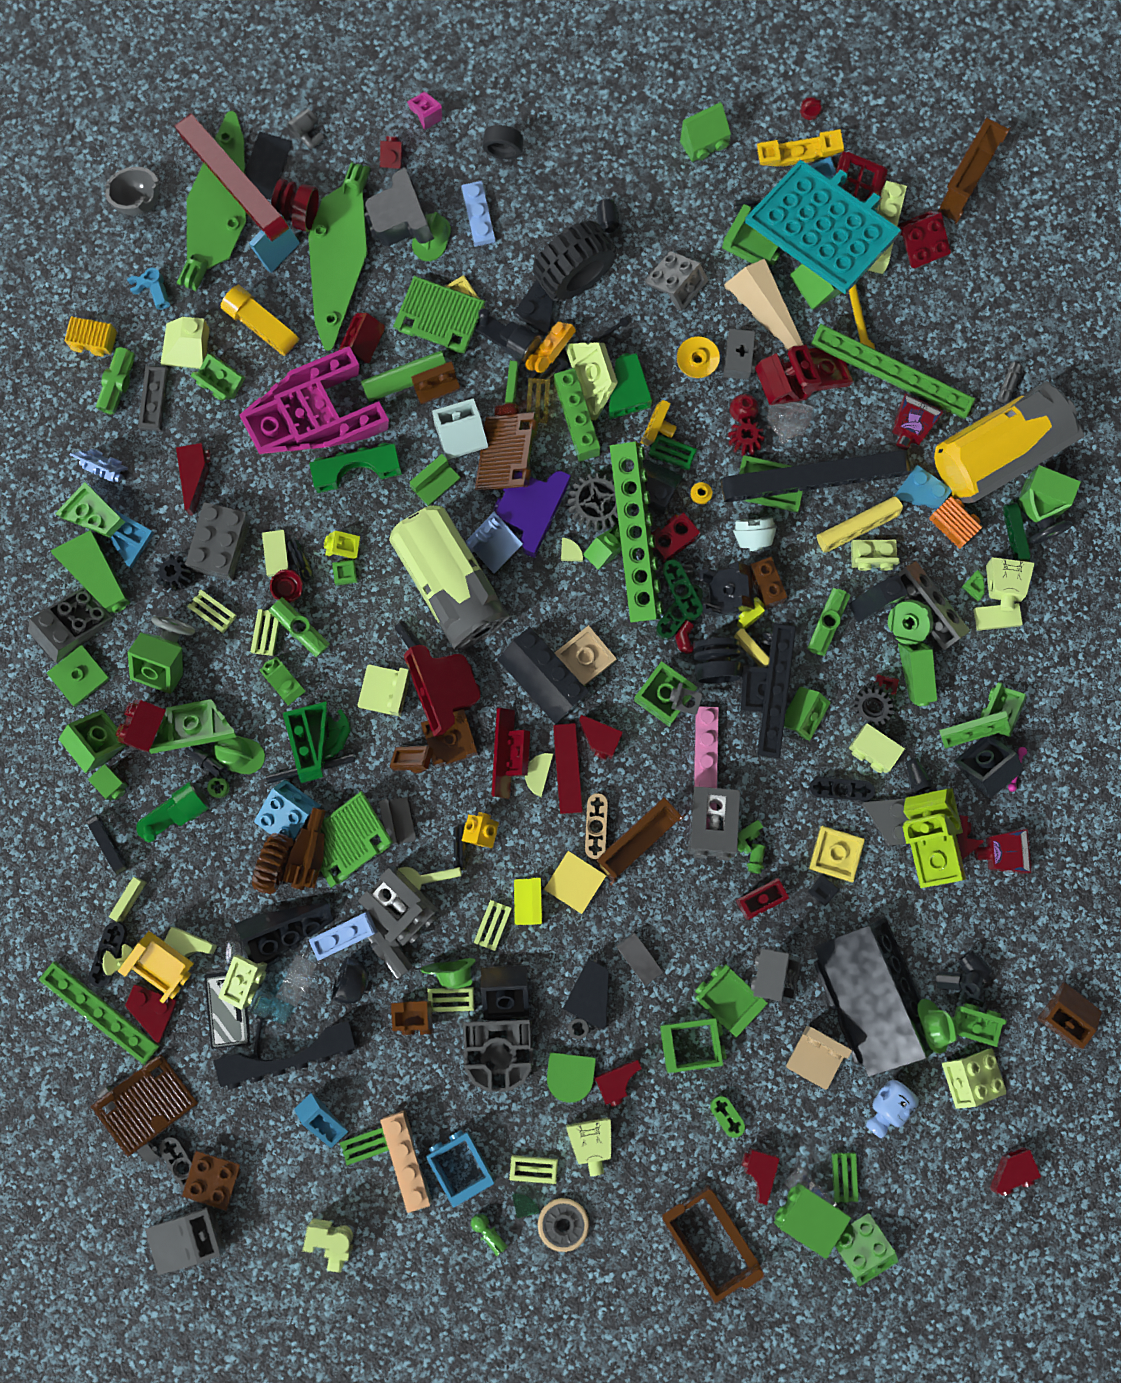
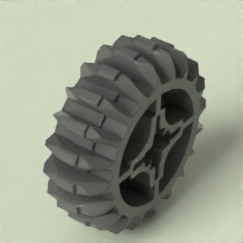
M596 473L594 479H592L591 474H588L587 481L580 478V485L574 483L573 488L575 491L569 492L571 497L568 499V504L571 505L569 513H575L572 519L574 521L580 519L578 522L580 527L586 523L587 531L590 530L591 526H594L595 532H598L599 526H602L604 531L607 530V524L614 527V520L618 521L614 479H611L609 482L607 474L604 475L603 479H600L599 473ZM597 488L605 489L609 493H600ZM590 490V497L585 499L584 502L579 503L582 494ZM594 495L598 502H601L600 510L597 504L594 503ZM615 501L613 510L605 516L604 508ZM592 511L597 517L589 516L585 512Z

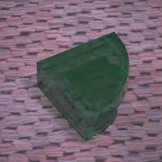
M522 1193L512 1194L517 1218L540 1213L539 1207L533 1199Z

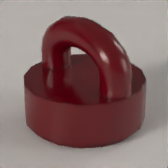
M812 97L803 100L800 107L801 116L806 120L816 119L821 112V100Z

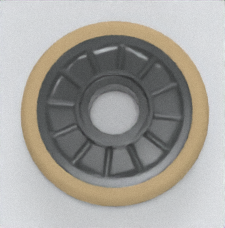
M567 1198L553 1200L543 1208L539 1215V1235L542 1241L555 1251H572L578 1248L588 1235V1215L584 1208L574 1200ZM562 1218L570 1222V1228L565 1232L557 1228V1222Z

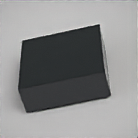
M820 875L807 893L826 907L839 891V888L825 876Z

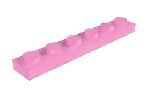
M699 707L695 715L694 786L717 788L718 707ZM711 803L710 808L717 811V803ZM706 817V829L711 830L708 828L710 826V817Z

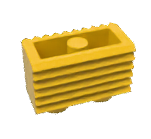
M71 316L64 341L75 352L82 353L83 350H87L96 356L112 355L117 330L110 323Z

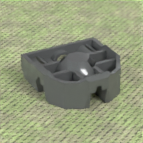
M532 1019L463 1022L464 1068L475 1086L487 1092H509L525 1082L534 1064ZM520 1024H522V1044H520ZM474 1026L476 1046H474ZM507 1030V1039L497 1037L489 1040V1031ZM503 1043L506 1044L512 1050L507 1052V1050L504 1047H502ZM515 1049H530V1062H516ZM468 1051H481V1063L468 1064ZM491 1060L495 1064L494 1070L487 1065V1061ZM492 1074H505L506 1087L493 1088Z

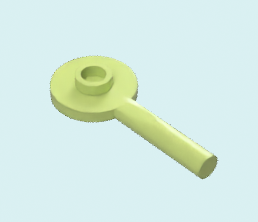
M411 867L398 869L419 890H421L422 884L462 876L460 867L420 875Z

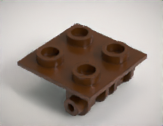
M195 1151L182 1197L227 1210L236 1178L239 1177L241 1172L240 1164Z

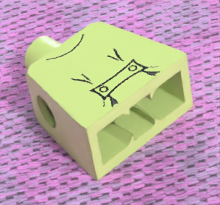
M993 557L987 563L986 572L989 597L1001 600L1000 610L1006 612L1013 611L1014 603L1021 602L1026 597L1034 563Z
M610 1117L566 1125L578 1164L588 1163L590 1176L604 1174L602 1160L611 1159Z

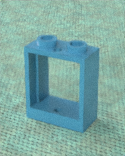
M459 1130L449 1137L451 1141L443 1145L439 1142L430 1147V1153L426 1156L453 1208L495 1184V1179L469 1131L463 1133L462 1130ZM466 1141L484 1176L455 1193L436 1157L459 1143Z

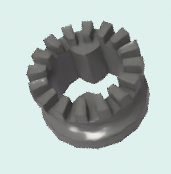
M575 1018L569 1023L568 1032L572 1038L577 1040L583 1039L588 1034V1025L583 1019ZM580 1022L583 1024L582 1028L585 1031L582 1035L577 1036L573 1034L574 1029L572 1025L574 1023Z

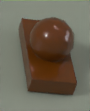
M430 746L395 747L389 768L394 771L410 770L416 774L423 773L428 770L434 749Z

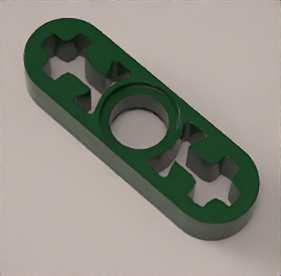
M1017 503L1005 504L1003 506V516L1013 560L1030 562V552L1020 508Z
M676 560L667 561L663 566L662 575L683 616L688 620L698 619L702 614L703 606L682 565ZM669 566H672V568H677V578L679 579L680 577H683V579H680L676 581L674 584H672L675 578L672 573H667L669 570ZM678 585H686L689 589L688 594L685 596L678 595L676 592ZM692 596L693 599H690V603L693 607H698L696 614L688 613L689 605L687 601L684 604L681 601H685Z
M692 584L701 602L703 591L698 585ZM686 587L682 591L680 596H685L688 594V587ZM676 600L656 626V634L663 640L671 639L687 620L685 617L677 618L673 614V609L678 607ZM692 606L687 612H693L697 606ZM668 616H670L672 621L679 623L678 625L675 623L671 625V633H662L663 628L661 625L667 626L670 622V619L667 618Z

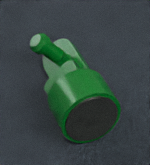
M189 781L172 793L170 799L143 817L137 823V833L146 842H153L156 840L157 835L170 825L176 823L182 826L189 820L193 821L210 808V804L199 787Z

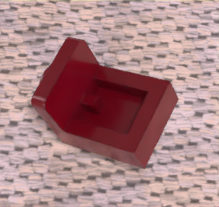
M386 136V140L380 141V167L402 168V146H404V141H399V137Z

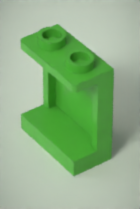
M744 204L725 236L722 248L752 264L765 259L768 267L770 265L774 266L780 255L777 253L780 247L745 223V218L751 212V207Z
M719 964L710 974L712 979L707 984L703 981L696 988L695 992L697 995L694 998L714 1018L721 1022L734 1037H737L768 1003L761 997L753 996L754 991H751V988L727 964L723 967Z
M797 1183L796 1186L790 1189L785 1205L776 1212L774 1224L827 1259L851 1217L802 1184Z

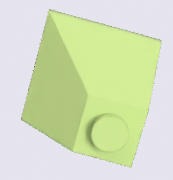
M181 317L167 323L161 365L200 369L206 358L210 331L205 319Z

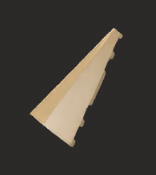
M765 259L745 267L725 283V288L730 290L737 297V300L741 304L743 303L752 312V315L774 337L776 336L784 344L787 350L793 346L803 345Z

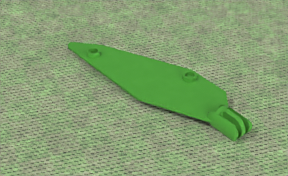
M229 111L226 113L214 140L245 174L243 134L236 113ZM204 163L187 197V261L177 280L178 285H185L186 288H193L194 291L198 290L208 268L230 258L246 223V211Z
M354 162L350 163L343 186L322 198L308 237L314 320L322 345L326 351H331L334 348L367 256L363 191L371 168L369 166L363 167V165L355 164Z

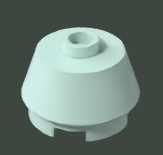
M773 518L736 520L733 532L740 548H749L750 551H761L763 547L772 545L777 527L773 522Z

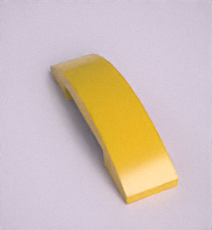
M841 129L821 132L819 137L787 143L778 144V140L757 143V151L760 165L788 166L796 165L800 159L808 163L844 151Z

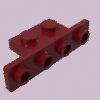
M502 707L497 708L491 795L492 797L509 799L511 777L528 776L530 731H514L515 711Z

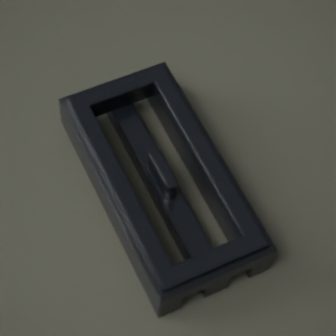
M558 355L554 363L535 384L533 380L540 372L534 370L524 381L525 385L531 387L532 391H536L542 397L554 383V374L541 388L539 386L559 364L562 365L555 373L565 371L568 363Z

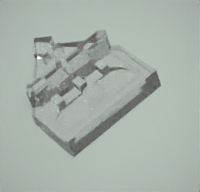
M797 402L769 405L767 427L775 431L783 445L789 439L805 434L806 429L810 425L813 406Z

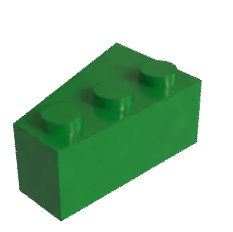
M327 701L283 712L301 783L323 778L329 718Z

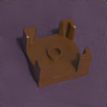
M464 709L453 712L455 724L443 735L434 737L428 720L421 722L428 746L434 749L431 759L435 768L478 755Z

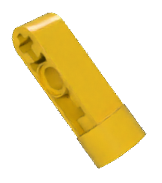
M234 286L222 300L221 309L233 319L240 320L280 354L286 356L297 344L299 338L254 300V296L242 286Z

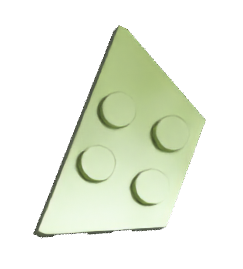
M567 343L565 348L572 369L575 368L591 420H596L618 383L605 343Z

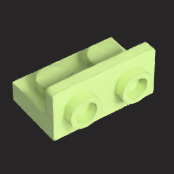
M852 540L851 542L852 568H858L860 571H868L872 568L889 571L893 570L900 563V559L897 558L896 540Z
M239 954L235 955L218 998L240 1009L253 1005L258 998V987L266 977L265 969L267 964L264 962L256 964Z

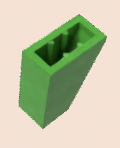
M922 641L915 645L898 643L909 699L915 705L917 704V706L930 705V702L937 701L933 650Z

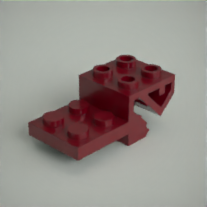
M807 345L789 348V362H784L783 358L776 353L761 360L755 367L769 405L805 401L814 391L849 387L853 383L845 361L818 348L808 349Z

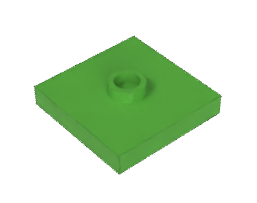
M80 645L47 672L48 676L74 707H77L110 680L109 676L83 645Z

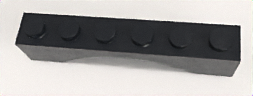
M350 1020L326 1027L308 1048L289 1058L263 1060L252 1058L240 1052L213 1060L220 1088L227 1086V1089L231 1090L241 1087V1082L248 1079L250 1084L264 1080L263 1075L272 1073V1076L275 1077L285 1074L286 1068L294 1066L295 1070L309 1067L308 1062L317 1060L318 1064L330 1061V1056L339 1053L340 1057L354 1054L353 1049L357 1048L358 1044L352 1021Z

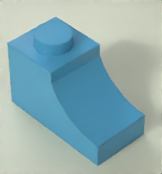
M312 1093L294 1108L302 1125L330 1148L348 1133L346 1127Z

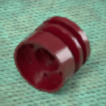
M280 179L274 188L271 205L284 217L288 225L292 222L294 229L310 232L319 208V190L317 187L301 184L298 188L296 182Z

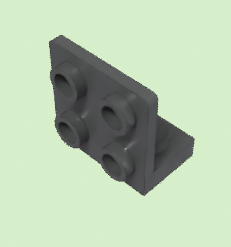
M669 252L644 282L652 288L669 294L675 308L682 311L709 280L699 262L674 252Z

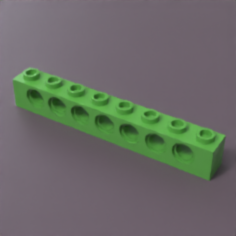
M636 441L610 445L630 622L661 619L663 604L662 601H659L658 597L661 585L659 579H656L655 570H658V561L653 555V548H655L656 543L650 526H653L652 514L648 512L650 494L649 491H646L645 487L648 475L646 468L643 469L642 461L645 460V450ZM632 460L634 462V469L631 472H627L625 468L626 463ZM635 482L637 490L634 494H630L628 486ZM637 504L640 510L638 515L633 517L631 508ZM639 526L642 529V535L636 539L633 531ZM642 548L645 556L639 561L636 558V552ZM642 570L647 573V580L643 583L638 578ZM645 592L650 596V601L646 605L641 601V596Z

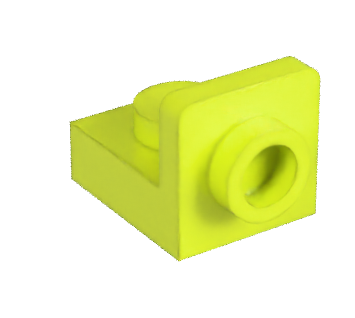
M335 530L325 538L324 548L326 549V555L331 556L335 554L352 559L357 558L360 536Z
M758 597L754 598V610L744 611L738 616L740 620L737 626L740 629H747L763 616L765 612L763 609L764 604Z

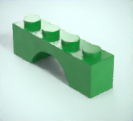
M382 443L372 449L360 448L350 454L347 452L338 453L332 458L319 457L314 462H309L314 488L317 493L339 489L342 477L354 468L363 467L371 469L380 479L402 475L395 444Z

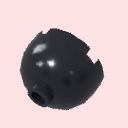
M345 957L338 971L340 972L338 980L334 982L331 999L341 1004H354L361 1000L364 994H369L372 982L369 981V971L363 962Z

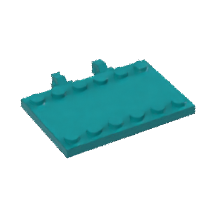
M800 159L745 218V223L846 294L900 236L901 229L877 213L878 210L876 208L880 205V196L873 193L864 203L843 189L842 186L847 180V173L840 169L833 178H826Z

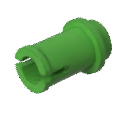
M752 844L750 860L746 866L749 872L761 874V871L764 870L762 865L766 846Z

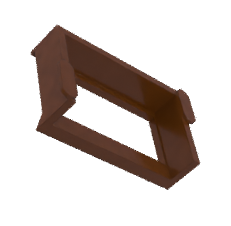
M986 117L948 183V191L937 212H941L943 216L955 221V224L958 223L964 212L965 204L995 154L1000 142L1003 143L1011 127L1006 128Z
M663 797L596 859L599 862L597 866L612 881L609 885L612 886L624 870L677 821L679 823L686 814L681 816L667 799Z
M709 1184L682 1204H677L662 1215V1221L667 1226L715 1304L739 1287L748 1289L763 1279L764 1272L761 1265ZM704 1198L749 1267L719 1288L715 1285L674 1220Z

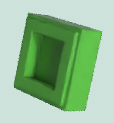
M354 560L332 563L336 586L357 583Z

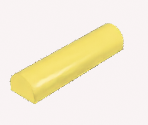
M894 496L818 534L817 540L822 551L827 553L900 516L903 505Z

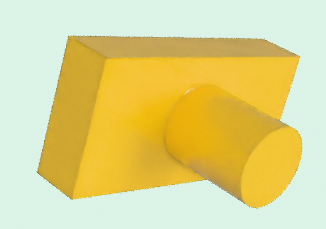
M662 400L656 405L640 443L649 446L655 441L658 432L669 438L673 436L676 426L664 420L671 403Z

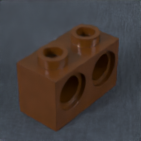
M772 557L752 563L750 565L752 583L758 598L764 604L763 609L766 610L783 604L787 599V595Z

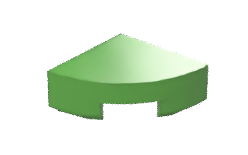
M978 570L962 586L977 601L984 594L983 576Z

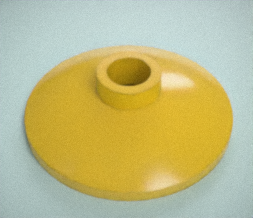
M689 338L680 345L677 351L678 366L689 377H707L718 367L720 360L718 348L707 338ZM694 358H700L701 362H694Z

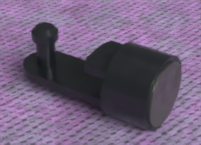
M481 308L478 311L479 320L474 330L504 349L508 355L522 364H525L529 355L534 354L538 349L541 337L524 325L520 326L512 321L505 326L492 318L487 308Z

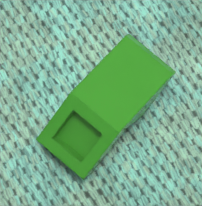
M277 656L267 661L260 669V672L287 705H290L306 692Z

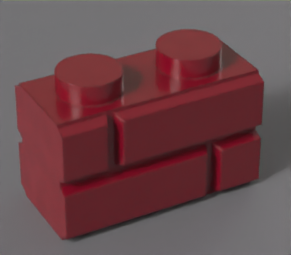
M777 878L736 899V903L744 918L749 920L788 900L789 897L781 881Z

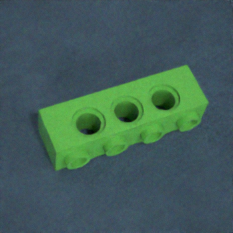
M575 368L555 373L554 385L578 461L600 456V446Z

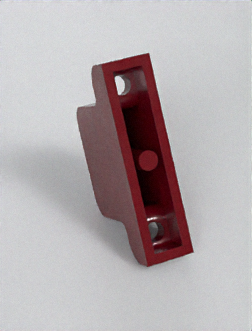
M424 645L412 646L403 655L434 737L443 735L455 724L453 712L462 709L467 711L480 699V687L475 682L471 665L462 654H453L435 659Z

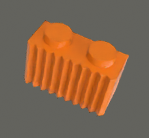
M951 496L930 516L929 520L961 549L982 526L980 525V519L976 515H970L964 509L965 505L961 500L954 499Z

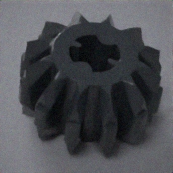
M170 554L168 560L161 557L162 565L155 564V567L159 569L154 572V576L158 578L156 583L159 586L163 585L165 591L171 588L173 592H176L178 586L181 589H185L184 582L191 583L187 576L193 573L185 565L186 561L183 562L184 558L182 556H178L175 559V556ZM171 571H173V572L176 571V572H177L175 575H172V574H171V576H170V572H171Z

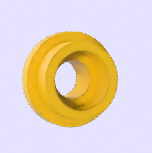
M696 483L691 489V498L698 504H705L712 497V489L707 483ZM698 490H704L706 494L701 496L698 494Z

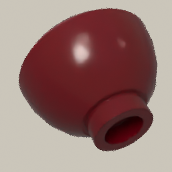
M740 394L731 401L729 411L732 418L737 422L742 419L746 423L749 418L752 422L759 414V403L750 394Z

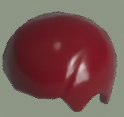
M283 569L271 578L270 591L275 599L279 600L283 597L288 603H291L301 596L304 584L301 576L295 571Z

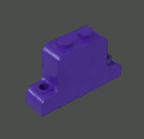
M557 471L549 476L547 482L531 477L528 487L503 489L505 492L503 498H498L494 510L497 511V515L511 530L522 534L520 541L523 543L522 550L526 555L533 558L536 557L571 482V475ZM516 473L514 479H522V473Z

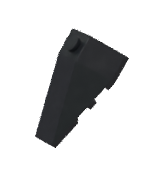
M325 901L254 915L235 923L234 926L246 958L256 964L264 962L267 964V968L281 960L280 956L289 949L292 951L298 947L297 943L306 937H312L331 923L333 918L328 902Z

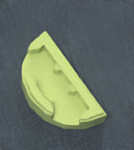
M544 753L535 756L528 764V776H525L527 786L533 794L541 798L553 754Z

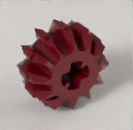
M750 418L747 419L746 423L740 419L738 425L733 424L731 426L732 431L728 432V437L731 440H729L728 444L729 446H735L734 453L742 450V456H745L746 451L752 456L755 452L754 449L758 451L761 449V443H764L765 438L761 436L764 430L757 429L759 426L758 422L752 425Z

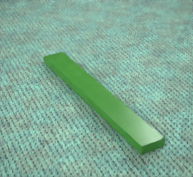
M823 324L819 325L810 344L963 419L967 418L976 399Z

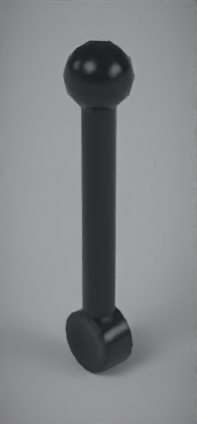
M621 318L619 323L598 337H592L590 343H598L599 340L616 329L626 327L628 320Z
M263 1014L256 1016L257 1029L254 1050L250 1056L259 1059L258 1048L262 1022L265 1020Z

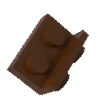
M451 361L411 376L420 404L460 390Z

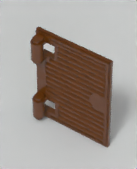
M535 412L486 417L484 433L488 448L482 449L480 452L475 484L476 491L519 488L530 485L532 471L529 467L533 438L537 436L539 423ZM530 422L529 429L522 430V423ZM515 471H523L522 479H514Z
M160 1054L113 1090L98 1099L90 1108L128 1158L196 1106L198 1102L162 1054ZM160 1066L163 1072L156 1078H153L150 1072ZM112 1101L116 1108L106 1114L103 1107Z

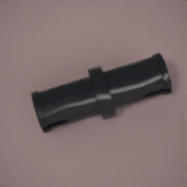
M197 745L190 746L194 752L186 747L185 754L195 760L201 769L208 770L217 779L223 777L218 769L226 774L227 767L214 759L212 753L205 752Z

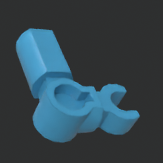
M156 268L147 269L140 277L131 276L127 279L130 285L137 283L135 287L130 288L133 294L141 293L143 288H150L156 309L163 310L170 307L163 284L164 278Z

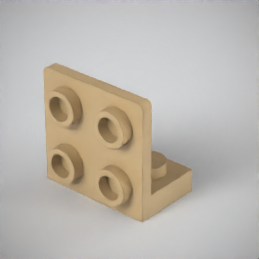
M806 1026L786 1064V1068L826 1090L843 1058L848 1059L852 1050L814 1028Z

